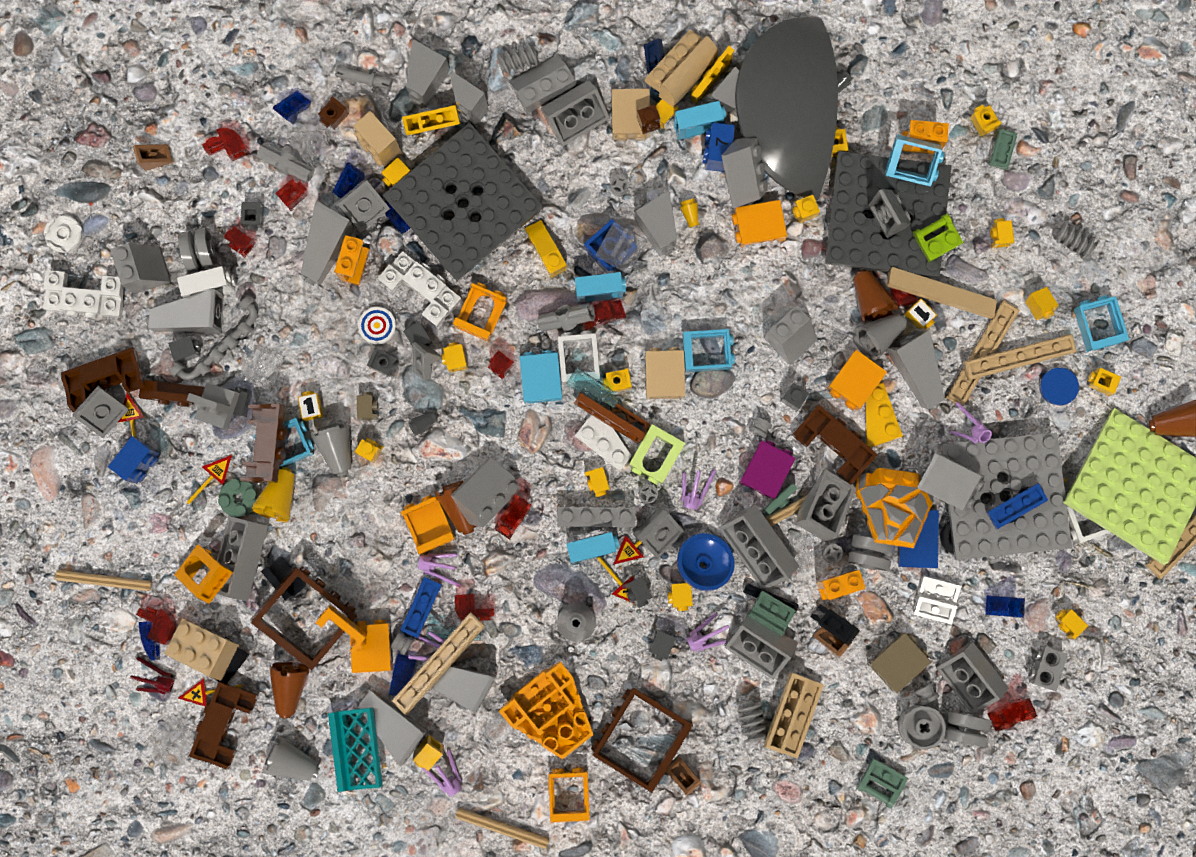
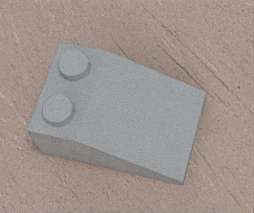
M881 189L872 199L869 207L884 234L889 238L906 229L911 224V218L908 212L902 209L900 205L901 200L897 194H894L892 190Z
M824 469L800 506L794 523L823 541L836 539L856 487Z

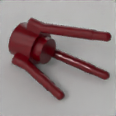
M136 657V660L162 675V677L158 676L156 681L131 675L130 679L155 685V688L137 687L136 691L154 692L164 695L166 693L170 694L175 682V678H171L172 674L161 670L140 657Z

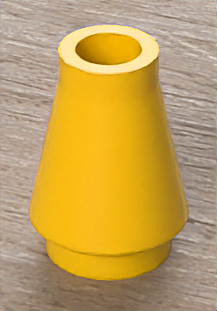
M695 198L680 202L681 207L679 208L688 223V227L700 225L698 202H695Z

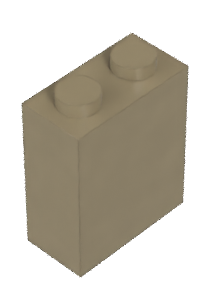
M901 632L867 663L890 690L896 694L931 663L928 659L930 655L923 648L919 649L915 643L917 641L910 633Z

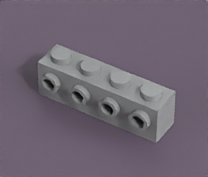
M558 507L557 527H561V531H573V527L581 528V531H592V528H600V531H612V528H619L621 532H631V528H635V508Z

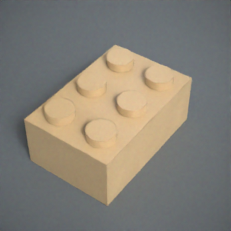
M371 111L353 125L356 131L354 135L361 148L366 153L370 152L369 154L372 156L373 161L379 167L382 165L386 168L396 158H400L403 155L396 138Z
M182 618L164 654L208 677L221 681L239 645L194 622Z

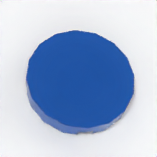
M1066 368L1051 369L1041 378L1039 386L1041 396L1050 404L1056 406L1068 404L1076 398L1079 392L1077 377Z

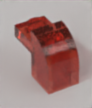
M229 128L216 129L219 137H211L206 140V143L202 144L209 156L225 149L232 161L250 154L239 134Z
M608 300L594 305L595 319L582 324L585 331L627 317L620 300L612 302Z
M515 495L494 529L510 540L528 515L532 505L524 498Z
M475 594L454 595L455 611L461 621L470 612L476 617H480V621L491 620V616H496L495 608L476 609Z
M150 606L139 608L136 615L153 622L147 638L163 645H169L176 631L174 615L166 608H161L158 613L157 609Z
M1019 698L1010 701L987 713L990 720H992L995 731L1009 729L1019 722L1032 720L1038 716L1030 698L1023 700Z

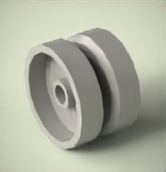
M208 228L196 229L194 235L190 231L178 234L181 258L189 274L200 272L201 267L205 270L217 267L216 250Z
M853 535L851 545L856 549L862 550V552H849L847 562L866 569L890 571L891 561L888 558L881 557L880 554L892 555L895 545L875 543L873 538Z
M915 704L907 707L901 713L898 719V731L901 738L907 744L917 749L929 750L942 742L946 733V724L944 718L937 710L926 705ZM920 724H923V729H922V730H920V729H921V728L919 727Z
M948 711L947 721L959 727L958 729L946 728L944 739L983 748L988 747L989 737L977 733V730L990 731L992 720L981 718L979 715Z

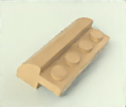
M690 29L647 75L645 82L660 92L659 97L674 107L718 59V49L708 36H705L703 39Z
M789 672L763 745L765 748L798 759L824 684Z

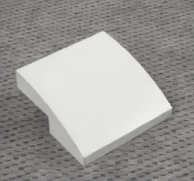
M923 574L915 603L914 615L952 624L957 609L956 603L962 587L961 584Z

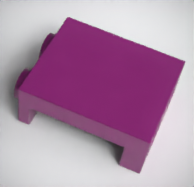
M761 440L739 483L774 500L796 458L792 456L793 453L783 448L781 451L775 447V443L769 440H765V442Z

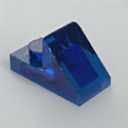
M295 91L274 105L273 110L294 125L298 115L310 107L311 101L299 91Z
M347 162L332 193L341 199L365 179L364 172L350 162Z
M986 595L985 615L1024 618L1025 598Z

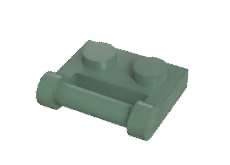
M872 758L856 789L870 794L892 809L908 778ZM871 779L892 791L891 796H887L867 784L868 781Z

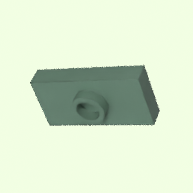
M1001 128L998 129L988 165L1004 170L1008 169L1018 133Z
M790 484L763 511L770 515L778 506L782 509L789 502L787 498L798 488L794 484Z

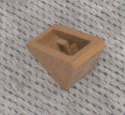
M168 144L133 146L137 163L145 171L173 162Z
M822 627L813 636L834 656L839 658L849 647Z
M680 757L666 770L687 796L702 783Z

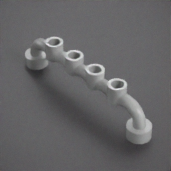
M248 295L239 303L238 306L243 311H249V317L232 334L228 335L205 360L201 361L192 372H185L186 367L181 362H178L170 369L169 373L174 378L179 376L184 380H193L200 374L203 377L212 370L209 365L214 361L216 363L222 361L226 356L223 352L228 347L230 350L234 349L239 344L237 339L242 334L246 337L252 332L253 328L251 325L257 318V310L253 305L255 300Z

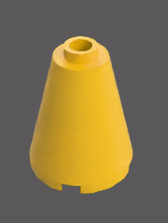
M287 467L279 469L278 483H267L253 504V512L268 519L270 517L277 518L276 521L286 523L289 521L295 475L292 473L293 470Z

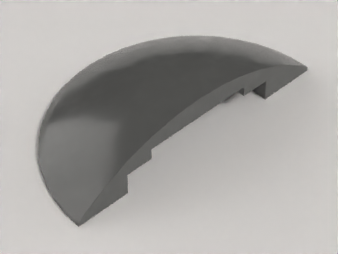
M798 17L780 22L769 28L750 47L738 74L736 110L744 139L757 138L758 145L761 147V163L764 164L765 173L786 190L804 198L814 195L816 201L820 197L832 156L837 123L838 80L834 51L824 22L821 18Z

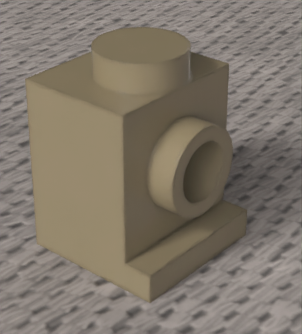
M362 392V395H356L357 419L379 420V416L375 414V411H378V401L375 400L373 392Z

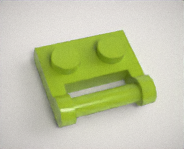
M947 213L942 215L941 219L923 229L913 231V236L928 262L937 259L964 243ZM945 225L946 231L925 241L924 236Z

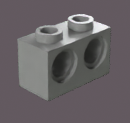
M1040 646L1034 655L1036 660L1034 667H1031L1028 678H1030L1029 683L1057 691L1068 654L1047 646ZM1049 653L1053 656V661L1050 664L1046 661V656ZM1042 672H1046L1047 674V680L1045 682H1042L1040 680V675Z

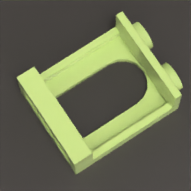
M652 424L629 463V466L632 467L631 471L639 476L641 474L648 476L647 480L655 485H658V483L663 484L685 443ZM656 437L672 446L661 468L656 472H648L643 467V459Z

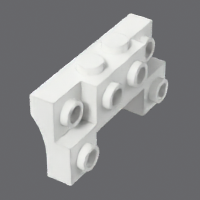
M402 251L377 279L392 292L404 282L427 300L430 304L424 310L422 316L438 328L462 299L444 284L446 281L440 275L434 276L430 273L431 269L422 262L420 265Z
M45 271L43 289L46 290L44 310L66 313L67 316L78 317V314H83L86 318L96 319L97 316L122 318L124 287L121 286L119 277L102 276L101 290L68 288V274L65 272Z

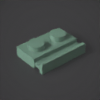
M761 591L748 616L782 636L796 610L766 592Z

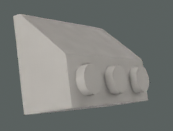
M556 55L510 80L509 84L526 114L574 89L576 87V80L564 61Z
M452 72L451 80L457 110L461 118L460 121L465 125L470 122L476 128L488 112L485 93Z
M589 80L540 108L547 124L562 147L610 119L597 88Z
M757 138L735 139L721 155L732 208L761 199L768 189V183L764 177V164L761 163V147L758 145Z
M488 457L451 497L469 524L484 528L521 488L509 471L492 457Z
M749 611L724 648L774 680L791 659L798 643L785 634L780 636L748 616Z
M973 641L958 649L936 667L971 714L999 701L1009 689Z

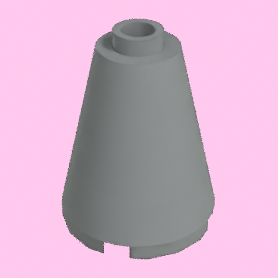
M895 313L857 326L853 330V333L856 334L853 338L854 342L863 355H869L871 357L870 360L875 361L903 333L907 327V321L903 315Z
M344 422V426L336 423L319 428L317 434L311 431L310 435L332 474H337V477L348 474V470L351 469L348 422Z
M572 603L561 610L557 625L564 638L573 642H580L592 635L596 627V618L588 606L581 603ZM578 619L580 625L578 627L573 626V620Z
M277 736L276 740H279V742L272 745L264 764L268 766L267 770L262 769V773L307 781L316 778L320 767H317L318 762L281 736Z

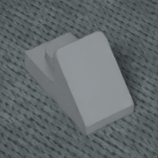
M414 342L412 343L413 371L424 381H427L431 378V364L440 360L442 356L433 348Z

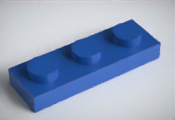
M1038 483L986 513L994 527L999 529L1047 502L1048 498Z
M426 577L423 578L400 631L419 638L442 584Z

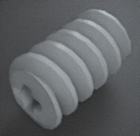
M528 43L525 44V50L518 46V53L512 48L511 55L507 51H504V57L500 53L497 54L502 74L505 71L510 75L511 69L517 73L518 66L525 70V64L532 68V61L539 65L533 45L531 48Z
M1066 220L1055 235L1057 236L1056 243L1063 240V247L1070 244L1069 251L1076 248V255L1083 252L1082 259L1087 258L1093 252L1099 240L1094 243L1095 237L1091 236L1088 238L1087 232L1081 235L1082 229L1078 228L1075 230L1074 224L1068 227L1069 221Z
M756 699L737 702V704L743 705L738 710V712L744 713L740 720L746 721V723L741 725V728L747 729L742 735L747 736L748 739L743 742L758 741L767 737L766 733L761 732L766 729L765 725L760 724L765 721L763 717H759L763 710L757 709L762 705V702L756 701Z

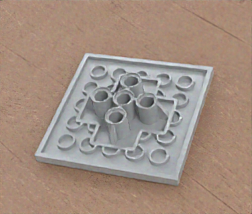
M1057 432L989 439L986 443L978 441V443L974 444L972 441L940 445L941 454L985 476L983 480L985 484L980 492H976L974 496L976 501L971 509L968 508L967 511H962L948 504L954 560L1072 548L1067 505L1063 503L1066 496ZM998 473L1004 475L1005 480L1003 483L999 482L997 478ZM1039 483L1048 501L996 529L986 512L1003 503L1000 499V493L1005 492L1007 500L1018 495L1020 490L1025 491ZM982 494H986L988 496V502L986 504H984L980 499Z

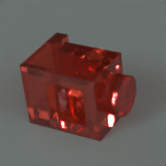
M292 178L275 194L292 211L295 206L307 197L305 193L307 189L300 181L296 183ZM292 193H297L293 198L291 197Z
M235 226L224 235V238L229 242L228 246L244 258H246L256 244Z
M890 287L892 298L897 303L898 308L914 304L917 301L915 295L910 293L904 294L900 290Z
M498 350L489 361L488 369L503 380L513 368L514 362Z

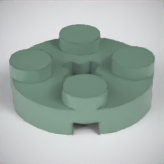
M232 479L221 488L218 499L222 510L227 515L236 518L251 514L253 512V504L258 498L255 486L252 483L240 481L241 479ZM241 493L243 501L235 503L234 496Z

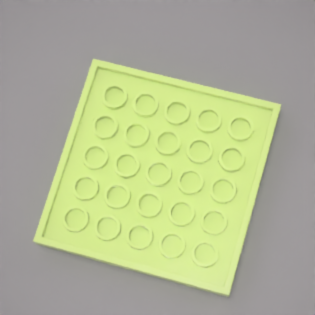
M1114 408L1107 417L1063 503L1161 564H1168L1196 507V457L1160 435H1155V432L1150 431V429Z

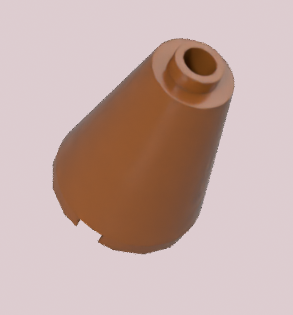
M863 269L855 274L853 281L863 324L868 323L867 321H874L892 315L894 308L897 311V303L871 271Z
M1196 400L1153 415L1152 420H1149L1150 431H1154L1155 435L1196 437Z
M462 480L442 487L443 491L440 493L437 489L435 495L459 533L463 532V535L474 532V528L477 526L467 522L451 497L464 483Z
M292 662L273 663L269 671L275 713L280 718H290L291 715L296 713L309 674V668L298 663V667L293 666Z

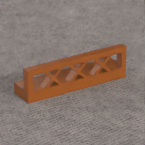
M585 384L573 403L637 444L643 440L650 426L648 422ZM586 390L593 394L595 401L584 395ZM606 402L607 404H609L611 411L604 408L599 403ZM622 412L626 415L627 421L615 415V413ZM638 422L639 424L644 426V428L641 431L631 424Z

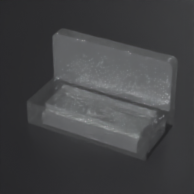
M790 532L787 549L800 566L796 572L808 573L816 535Z

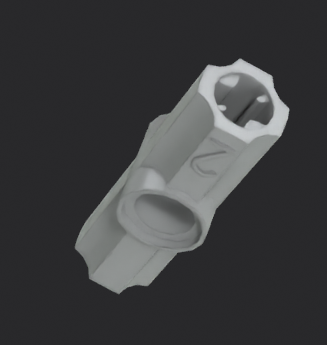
M266 143L259 147L256 157L274 166L277 171L287 176L291 175L305 183L312 179L315 169L297 160L292 154L286 151L281 152Z
M592 304L572 308L569 305H563L555 312L539 315L537 319L538 327L544 332L558 328L568 331L576 327L577 324L593 321L596 315Z

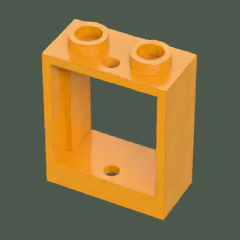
M574 767L572 771H564V768L552 769V772L548 773L550 823L590 821L588 770H584V767ZM583 777L584 810L555 812L554 778Z

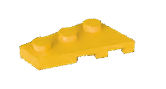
M728 46L715 61L713 67L704 74L700 84L697 83L692 88V102L697 104L732 63L735 51L733 48Z
M880 383L865 402L866 445L870 448L903 437L884 383Z

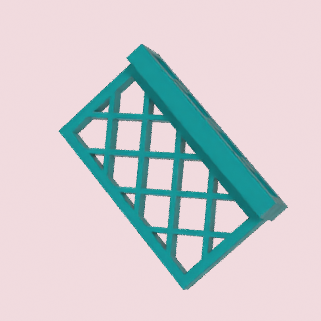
M373 707L328 713L337 792L383 787ZM365 712H367L368 718L366 724L360 719ZM347 714L354 719L350 726L348 725ZM357 723L363 728L359 735L353 730ZM366 732L370 735L369 744L362 739ZM350 734L356 739L353 746L350 744ZM359 743L365 748L362 755L356 750ZM368 752L373 758L371 764L365 759ZM352 754L359 759L356 765L353 764ZM361 763L368 768L365 774L358 769ZM371 772L375 775V784L368 779ZM355 773L361 779L358 785H355Z

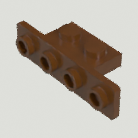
M145 380L146 387L140 388L139 398L158 401V404L170 405V402L177 403V406L189 407V405H194L193 402L187 401L189 393L202 397L205 387Z

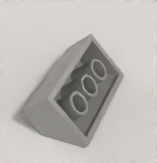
M756 504L742 510L718 528L763 590L789 579L800 567Z
M228 516L217 561L229 568L233 574L217 594L243 601L249 600L254 577L257 574L258 562L262 555L263 543L267 536V525Z

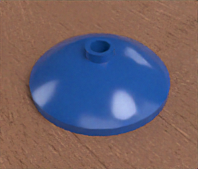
M702 533L690 537L682 544L677 556V566L682 578L686 583L698 590L713 591L721 588L730 580L734 571L735 561L730 547L721 538L712 534ZM700 563H704L705 568L700 567Z

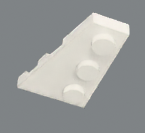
M592 415L575 435L578 440L619 472L632 457L615 430Z

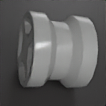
M615 175L610 181L611 193L621 197L628 192V179L623 175Z
M755 417L754 425L748 431L760 438L766 439L767 431L771 429L772 424L762 418Z
M651 484L642 486L639 491V498L645 504L655 502L658 497L657 488Z
M830 544L822 550V557L828 563H837L843 558V550L837 544Z
M400 631L393 641L391 648L394 650L398 649L401 654L405 655L414 638L406 637Z
M932 682L926 683L914 691L916 695L920 696L922 705H926L939 697L938 692H935L933 689L934 685Z

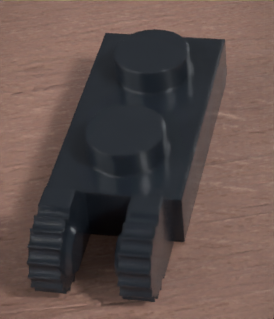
M819 604L817 608L822 613H825L824 617L820 619V617L812 613L810 618L849 646L860 630L833 610H828Z

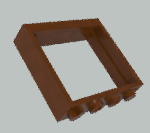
M295 565L251 617L250 623L312 671L345 631L338 627L312 658L262 619V617L297 576L345 613L352 622L357 618V613L355 612L356 608L351 603L347 602L345 604L340 600L341 596L336 591L332 590L330 592L325 588L326 584L321 579L317 578L315 580L310 576L311 572L303 566L300 568Z
M632 687L630 690L627 688L622 696L624 702L621 707L616 706L611 714L614 717L611 723L607 722L601 731L603 733L600 740L596 739L592 745V756L653 793L693 727V724L638 689ZM634 696L639 697L682 724L649 781L641 778L601 752Z

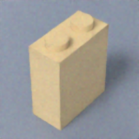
M612 89V139L627 141L630 138H635L637 141H644L646 138H650V133L642 134L637 120V110L650 106L649 89Z
M678 347L668 348V351H661L660 348H649V351L645 352L646 399L685 398L684 350H680Z

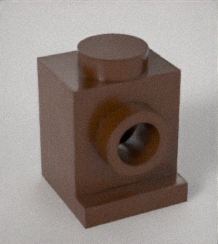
M332 96L330 101L318 113L321 118L319 121L326 128L330 126L335 130L349 115L346 107Z
M656 105L637 110V120L643 135L661 129L660 116Z

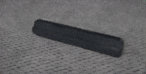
M749 583L744 587L743 592L755 598L759 596L761 591H764L796 610L795 613L799 608L797 603Z

